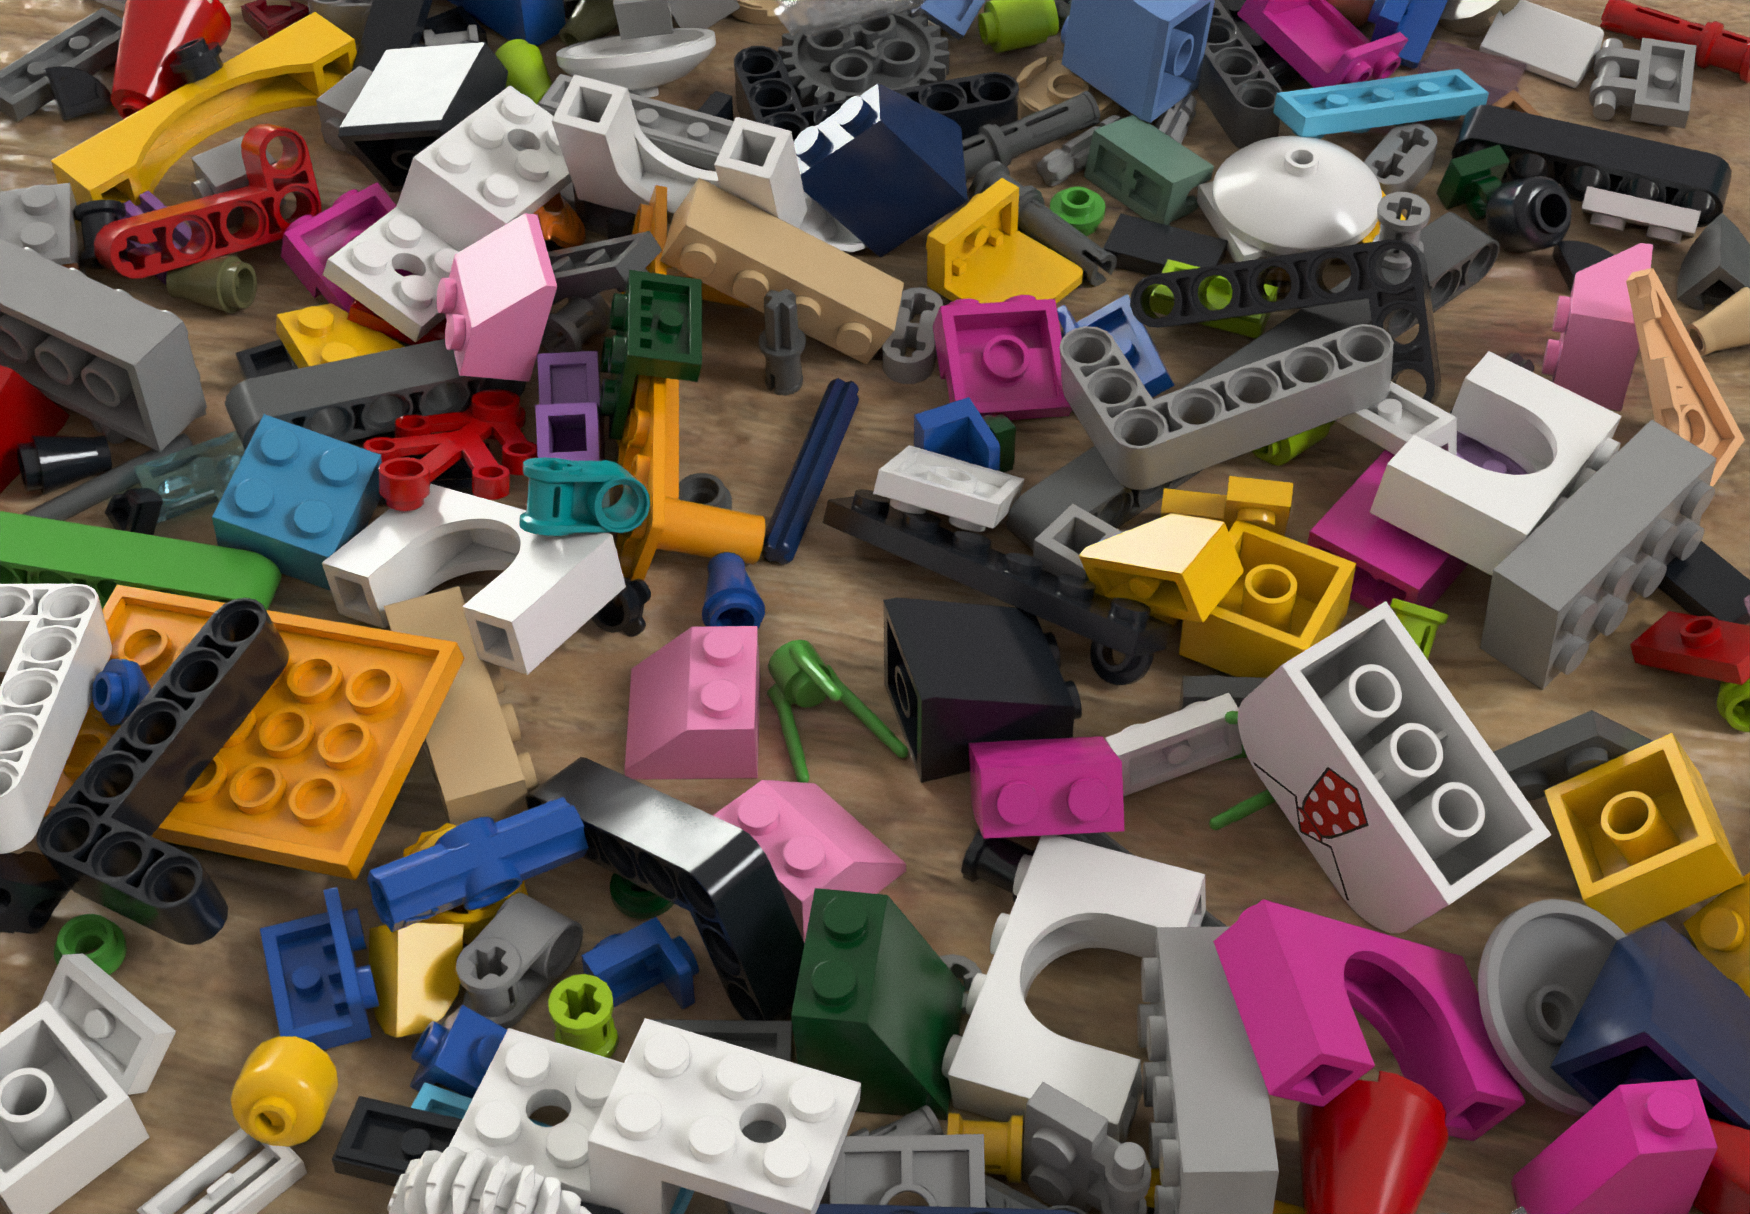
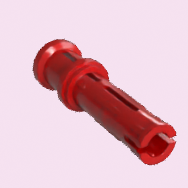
M1609 0L1606 4L1601 18L1603 20L1600 24L1601 29L1621 33L1642 41V38L1696 45L1695 63L1697 67L1707 69L1712 65L1739 74L1740 81L1750 82V37L1725 30L1724 24L1718 21L1707 22L1706 25H1702L1652 8L1633 4L1626 0Z

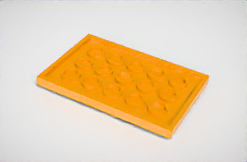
M116 585L102 609L112 644V653L108 662L111 659H127L138 663L151 688H153L214 612L225 603ZM266 610L289 651L286 667L153 833L152 837L169 843L356 880L465 657L458 643L453 641ZM93 699L44 817L51 812L121 727L109 725L104 720L101 712L95 708Z

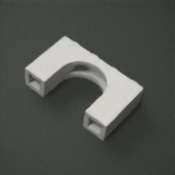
M574 74L552 118L553 128L577 197L580 200L636 215L640 203L649 205L655 185L667 187V223L671 224L674 213L698 178H701L797 228H800L808 210L792 132L789 130L736 117L714 164L716 171L699 169L667 155L644 135L639 127L628 88Z
M1489 351L1465 377L1451 415L1457 417L1458 432L1504 454L1519 464L1528 474H1503L1478 467L1413 435L1387 464L1370 513L1492 576L1494 568L1618 452L1621 443L1612 438L1622 416Z
M430 484V494L424 498V504L420 508L410 511L388 509L322 562L338 613L384 629L388 626L384 610L386 605L424 596L441 583L463 574L484 570H503L504 572L463 606V610L478 659L526 675L610 602L626 585L612 534L605 532L573 533L562 536L533 534L519 527V517L526 510Z
M1044 835L1040 837L1033 856L1025 854L1019 862L1013 885V893L1017 895L1010 915L1001 913L995 923L990 942V953L994 954L987 975L977 973L971 984L966 1004V1013L971 1016L963 1036L954 1034L951 1037L944 1054L942 1073L949 1080L954 1108L1001 1122H1008L1011 1115H1023V1128H1025L1026 1104L1041 1083L1045 1082L1109 1119L1107 1135L1123 1144L1126 1142L1143 1093L1141 1060L1074 1041L1050 1031L1032 1015L1025 1003L1026 997L1036 976L1049 963L1064 954L1086 948H1107L1143 958L1154 957L1157 927H1200L1206 911L1205 874L1058 835Z

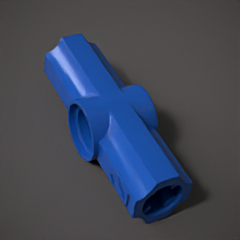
M564 797L551 800L498 822H494L491 817H479L469 820L446 832L438 839L435 846L370 870L367 881L371 890L373 905L381 922L385 923L391 932L406 928L419 921L427 920L460 905H463L467 910L489 906L517 890L522 881L584 857L588 850L584 824L575 806L570 805Z

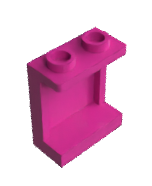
M1246 0L1237 14L1314 88L1388 78L1400 65L1401 58L1398 55L1408 42V39L1401 32L1371 42L1326 0Z

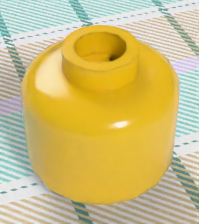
M278 1036L266 1040L248 1056L235 1083L231 1095L233 1116L241 1129L256 1141L272 1146L293 1147L307 1142L321 1129L338 1088L336 1066L324 1050L308 1040L296 1036Z

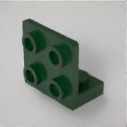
M629 270L625 293L613 294L609 328L616 330V335L612 337L605 336L600 364L601 372L611 373L610 379H603L599 403V415L609 416V439H622L636 374L698 382L702 367L701 279Z

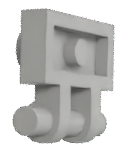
M1642 38L1640 50L1623 48V43L1619 39H1606L1594 60V73L1597 79L1593 81L1589 95V101L1593 106V115L1599 120H1609L1614 116L1615 109L1623 105L1632 107L1630 116L1632 121L1645 122L1653 126H1671L1685 129L1690 111L1696 45ZM1623 76H1631V77H1635V79H1628V78H1621V77H1623Z
M1045 1082L1041 1083L1027 1102L1022 1180L1028 1183L1031 1190L1044 1202L1052 1206H1073L1081 1209L1086 1214H1088L1092 1206L1098 1209L1100 1214H1146L1147 1206L1144 1197L1150 1188L1151 1167L1146 1160L1145 1152L1141 1146L1133 1142L1122 1144L1107 1135L1109 1119Z

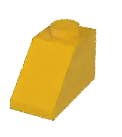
M1169 514L1087 546L1079 554L1089 580L1096 585V593L1112 600L1114 598H1128L1139 601L1151 608V614L1204 623L1244 573L1243 566L1225 522L1178 514Z

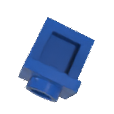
M657 917L623 934L610 935L601 940L592 950L581 955L584 974L596 976L607 983L612 991L614 1007L662 982L682 1010L695 1003L693 976L699 973L696 958L687 942L681 936L672 939Z
M461 1005L442 1024L431 1021L423 1031L412 1052L411 1059L419 1063L410 1087L419 1092L424 1082L431 1085L438 1082L460 1095L473 1099L507 1029L464 1005Z

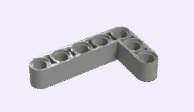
M1368 324L1351 326L1152 399L1113 337L1107 331L1098 327L1084 326L1068 332L1061 340L1059 349L1062 390L1064 397L1115 479L1127 488L1146 490L1382 402L1390 393L1394 342L1391 335L1378 326Z

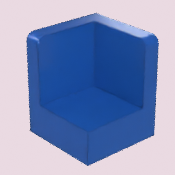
M969 397L914 415V447L999 471V442Z

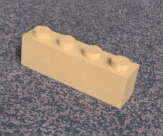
M698 178L674 213L660 260L694 279H701L702 283L764 313V296L770 290L778 292L784 289L791 290L796 295L798 328L804 334L866 365L895 331L904 282L701 178Z
M459 586L386 605L384 610L389 631L458 643L465 658L423 745L448 823L460 825L479 817H491L494 822H498L525 810L527 811L525 797L538 787V782L529 752L516 754L513 742L521 740V733L511 702L499 704L496 694L505 692L499 666L478 659L463 610L465 602Z

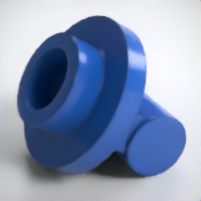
M111 659L105 665L103 671L98 673L94 679L92 699L95 708L101 712L104 720L109 725L121 726L152 688L138 663L127 659Z

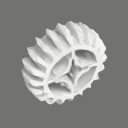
M447 1147L443 1153L437 1150L425 1151L420 1159L411 1160L405 1174L400 1175L387 1207L389 1214H591L585 1207L580 1206L581 1198L576 1193L561 1190V1182L557 1178L544 1177L535 1172L534 1165L522 1166L511 1162L507 1154L502 1158L487 1155L480 1148L474 1149L471 1153H465L457 1147Z

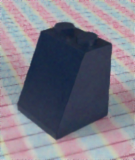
M879 83L862 95L849 98L837 112L818 125L804 129L793 141L804 192L880 258L968 201L961 127L954 120Z
M1664 920L1616 941L1550 1068L1593 1107L1619 1085L1696 1079L1708 1118L1750 1130V998L1737 983L1728 979L1700 954L1686 937L1676 932Z

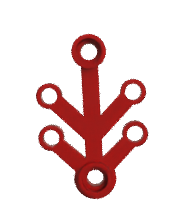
M500 389L483 390L472 396V405L466 411L426 416H401L395 420V438L377 437L369 439L363 444V449L381 455L379 493L386 499L388 507L399 511H410L420 508L424 504V498L430 494V482L462 457L472 470V493L476 497L487 500H497L508 496L510 493V474L524 476L523 462L527 459L538 458L537 445L528 441L520 430L526 423V412L520 406L519 396L513 392ZM497 439L502 445V465L497 463L483 442L484 440ZM427 454L422 459L409 457L401 458L403 456Z

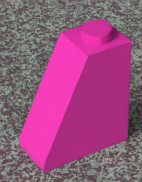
M1696 1079L1617 1086L1513 1176L1511 1185L1519 1214H1688L1718 1149Z

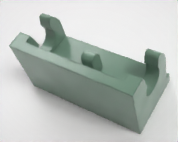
M1133 114L1093 131L1084 177L1146 220L1170 226V222L1192 213L1199 207L1197 198L1193 195L1187 197V195L1194 187L1204 184L1211 179L1214 166L1150 123L1139 119Z

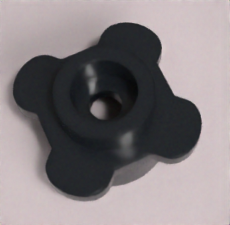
M624 577L626 587L591 619L604 631L616 633L623 630L626 635L633 637L642 633L646 627L642 615L644 604L651 598V591L642 579L637 578L632 581Z

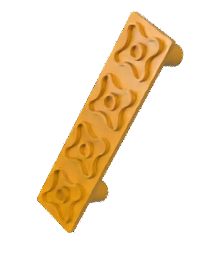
M655 185L649 205L640 203L638 206L632 234L650 231L662 249L646 267L648 272L692 278L660 261L667 239V187ZM702 283V300L750 308V306ZM636 374L622 439L616 440L618 444L617 463L645 486L649 493L650 508L647 517L641 525L632 531L616 533V549L623 577L629 578L632 581L637 578L644 581L656 549L713 558L720 553L730 552L739 555L744 563L755 565L759 560L764 542V516L679 500V380ZM616 485L615 487L623 488V485Z

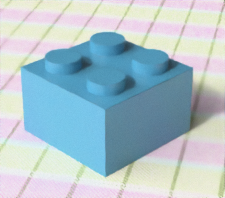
M264 414L212 515L218 546L259 553L277 565L282 574L331 591L322 562L368 526L381 498L379 493L381 455Z

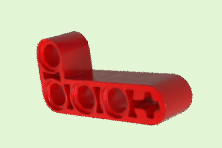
M258 124L250 128L244 135L241 144V154L249 182L248 186L117 220L103 226L97 233L94 241V253L99 263L108 270L132 279L145 278L283 239L286 229L295 220L304 215H312L314 217L322 212L321 199L309 150L304 138L297 131L272 124ZM278 137L283 145V153L281 159L271 166L266 158V148L273 138ZM292 192L296 198L297 206L292 216L284 220L280 213V203L286 194ZM240 206L244 212L245 220L243 226L238 232L230 234L226 222L228 214L232 209ZM188 221L192 233L190 241L186 246L176 249L172 239L174 228L179 223ZM126 239L139 244L152 243L154 247L152 249L141 246L128 251L129 261L119 257V251L127 248Z

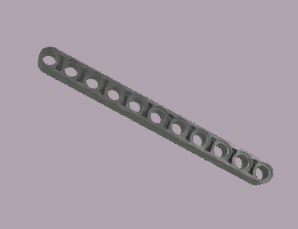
M1452 212L1442 215L1421 230L1420 241L1423 243V254L1427 262L1433 313L1485 277L1497 260L1500 249L1498 241ZM1383 266L1381 268L1384 278L1394 285L1404 282L1411 273V267L1406 270H1392ZM1351 276L1329 291L1334 293L1343 291L1348 286ZM1369 299L1302 308L1183 388L1351 326L1361 324L1372 325ZM1406 309L1397 311L1389 321V332L1392 338L1396 339L1418 324L1417 317ZM1094 446L1022 494L1008 513L1006 520L1007 530L1034 551V539L1072 504L1077 505L1111 526L1119 528L1163 498L1164 488L1176 489L1202 470L1146 490L1130 489L1121 485L1115 479L1099 451Z

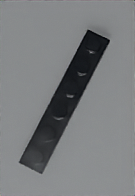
M859 489L855 491L854 496L829 499L823 519L824 524L1132 658L1166 649L1172 625L1150 616L1151 608L1144 603L1128 598H1114L1112 600L1096 593V585L1087 579L1072 575L1055 576L1042 570L1043 562L1037 558L1020 553L1003 554L990 548L991 540L987 537L966 531L951 532L940 527L941 520L937 516L926 512L923 514H913L900 511L890 506V498L873 494L874 491Z

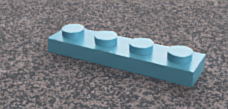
M1460 69L1280 92L1276 95L1273 113L1289 126L1295 135L1321 139L1326 134L1347 131L1365 133L1375 127L1397 126L1404 123H1416L1432 119L1456 120L1461 115H1466L1473 107L1486 105L1489 92Z

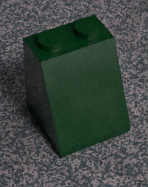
M815 888L791 1014L798 1064L861 1083L860 1101L856 1111L905 1116L924 1105H928L937 1119L948 1120L951 1090L948 1078L942 1073V1063L951 1037L954 1034L960 1036L963 1015L961 1007L965 987L888 895Z

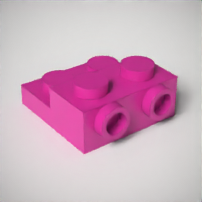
M378 182L360 192L356 189L347 191L329 209L314 217L312 215H304L290 224L283 236L281 257L314 298L322 294L329 303L349 313L355 298L323 276L327 260L397 205ZM394 269L404 277L414 275L407 270Z
M1018 295L1008 298L1004 302L979 303L975 299L966 298L952 301L946 306H940L932 327L940 378L947 381L950 403L969 397L981 416L991 415L995 417L1002 414L1008 417L1009 420L1070 415L1072 408L1064 397L1062 390L1059 349L1062 335L1055 299L1036 300L1031 295Z

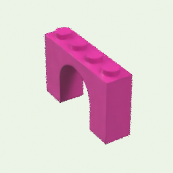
M1265 899L1243 911L1238 921L1213 941L1269 1095L1324 1107L1375 1067L1353 1011L1354 1008L1383 1037L1395 1056L1403 1077L1422 1085L1442 1102L1447 1113L1445 1125L1448 1129V1136L1475 1141L1526 1103L1517 1081L1506 1069L1489 1039L1481 1014L1478 991L1463 956Z

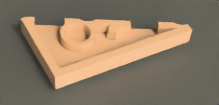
M1654 268L1632 272L1626 280L1655 422L1717 458L1710 486L1713 487L1745 439Z

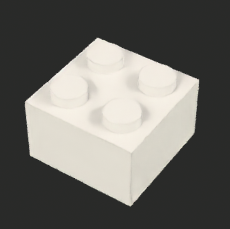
M46 1000L0 1033V1202L9 1214H49L147 1140L149 1135L129 1096Z

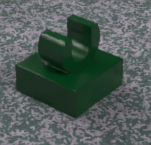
M1500 145L1451 159L1436 194L1446 210L1466 204L1469 213L1476 221L1486 218L1487 203L1492 193L1502 185L1501 179L1510 161Z

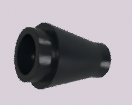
M31 435L30 442L16 444L20 474L26 492L41 490L42 494L45 495L97 473L107 472L112 469L111 454L105 435L96 437Z

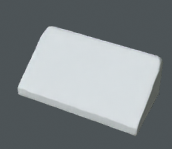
M1520 0L1514 9L1504 16L1501 11L1497 13L1480 45L1479 52L1576 88L1594 66L1595 56L1601 48L1604 32L1600 27L1526 0Z

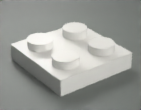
M909 445L879 469L873 494L890 498L889 504L900 511L923 514L926 512V509L950 516L949 522L958 528L981 532L986 527L993 529L1009 513L1011 507L1021 495L1025 479Z

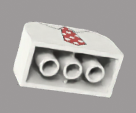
M1386 601L1282 664L1245 697L1239 706V734L1246 755L1254 770L1342 898L1360 917L1382 931L1389 933L1407 931L1447 907L1551 836L1544 823Z

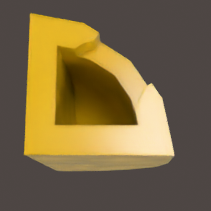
M414 923L394 932H391L387 925L369 928V964L380 1005L374 1007L373 1010L376 1020L385 1034L398 1038L422 1033L431 1021L438 1022L445 1016L459 992L460 981L456 972V963L458 956L463 950L464 924Z

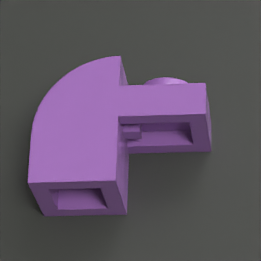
M598 351L537 354L539 405H535L538 458H559L570 461L605 460L604 417L599 415L601 380Z

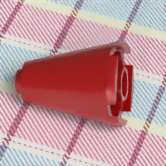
M126 0L111 92V102L123 119L186 85L180 74H173L169 66L170 63L177 59L174 53L176 48L200 37H203L207 44L218 42L220 47L225 44L231 32V17L219 0H212L211 3L207 0Z
M1380 1070L1378 1082L1357 1080L1324 1107L1299 1102L1297 1124L1304 1214H1415L1448 1143V1129L1445 1125L1447 1113L1442 1102L1422 1085L1398 1074Z

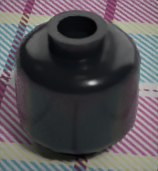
M1534 176L1513 180L1500 185L1492 193L1487 203L1486 222L1491 237L1498 241L1501 248L1505 251L1525 253L1556 246L1566 236L1571 225L1572 209L1569 197L1559 183L1552 178Z

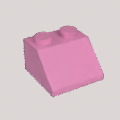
M525 213L455 254L449 278L442 277L439 281L437 310L446 316L445 345L447 350L454 351L460 376L530 381L557 290V283L537 214Z
M1637 244L1577 272L1570 297L1559 295L1552 331L1561 332L1559 340L1548 339L1542 374L1552 375L1553 383L1606 409L1622 410L1639 349L1626 280L1632 272L1651 268L1653 245Z
M757 626L691 627L631 669L625 776L631 779L758 778L761 674Z
M761 780L713 815L749 833L763 849L772 865L804 943L815 888L877 894L906 872V863L815 783Z

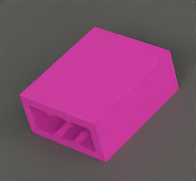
M1384 450L1309 531L1307 545L1356 563L1350 599L1372 610L1385 601L1390 606L1392 598L1431 608L1467 567L1468 563L1370 513L1386 466L1395 456L1391 452Z
M1102 736L969 743L971 808L983 839L1125 831L1122 761Z

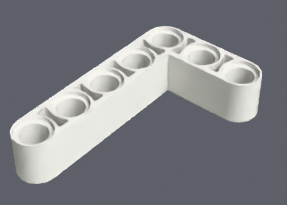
M0 584V672H7L0 686V854L10 853L24 847L36 835L91 704L94 679L98 673L103 671L112 653V644L99 596L95 589L88 585Z

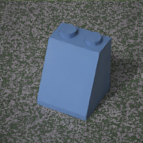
M1072 0L1070 15L1065 20L1061 31V42L1065 44L1061 64L1139 119L1151 123L1198 88L1215 0Z

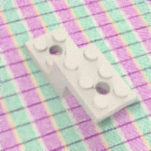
M508 86L413 157L397 206L328 258L323 276L414 342H417L446 318L445 314L439 313L437 310V289L442 277L449 278L455 254L523 214H533L572 182L551 122L553 115L534 103L528 96L520 93L512 86ZM511 145L520 146V147H523V148H525V149L522 150V151H519V150L515 149V148H514L513 146H511ZM394 269L407 270L414 275L404 277Z
M646 1018L624 1063L508 1028L449 1147H457L465 1153H471L474 1149L480 1148L487 1155L502 1158L507 1154L511 1162L522 1166L534 1165L535 1172L544 1177L557 1178L561 1182V1190L576 1193L582 1202L611 1207L620 1210L624 1214H670L681 1187L766 1214H816L859 1104L861 1083ZM549 1105L558 1106L569 1114L564 1122L553 1127H542L534 1124L529 1119L534 1111ZM763 1120L778 1125L783 1134L772 1142L757 1143L745 1137L742 1130L752 1122Z

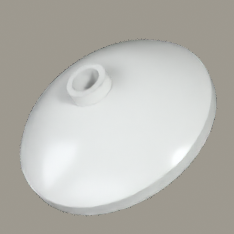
M673 28L674 33L625 40H621L620 34L607 36L562 48L556 53L557 63L561 69L571 76L576 74L628 88L629 93L650 98L659 95L658 86L686 76L709 56L716 45L715 32L703 28Z
M1300 136L1271 137L1254 142L1236 151L1219 167L1214 178L1212 203L1216 215L1234 236L1253 247L1279 255L1357 244L1373 230L1378 222L1377 207L1382 198V190L1376 176L1353 153L1325 140Z

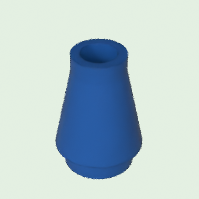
M730 552L717 554L709 561L707 566L708 581L702 609L703 623L706 627L757 626V629H759L760 623L765 616V605L745 570L743 559L739 555Z

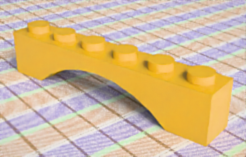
M314 12L223 63L224 66L215 73L178 88L52 159L51 163L57 183L71 184L77 205L95 200H115L122 203L130 200L137 206L141 204L140 194L148 190L153 194L154 189L168 169L188 150L207 137L235 123L265 113L296 107L317 106V98L352 72L357 55L355 39Z

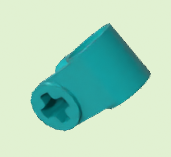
M546 457L527 459L523 462V474L529 477L527 510L519 517V527L524 531L548 536L591 532L624 533L632 531L641 525L648 515L650 498L645 486L616 462L608 460L570 461ZM622 484L624 490L619 501L611 507L602 508V500L606 492L610 488Z

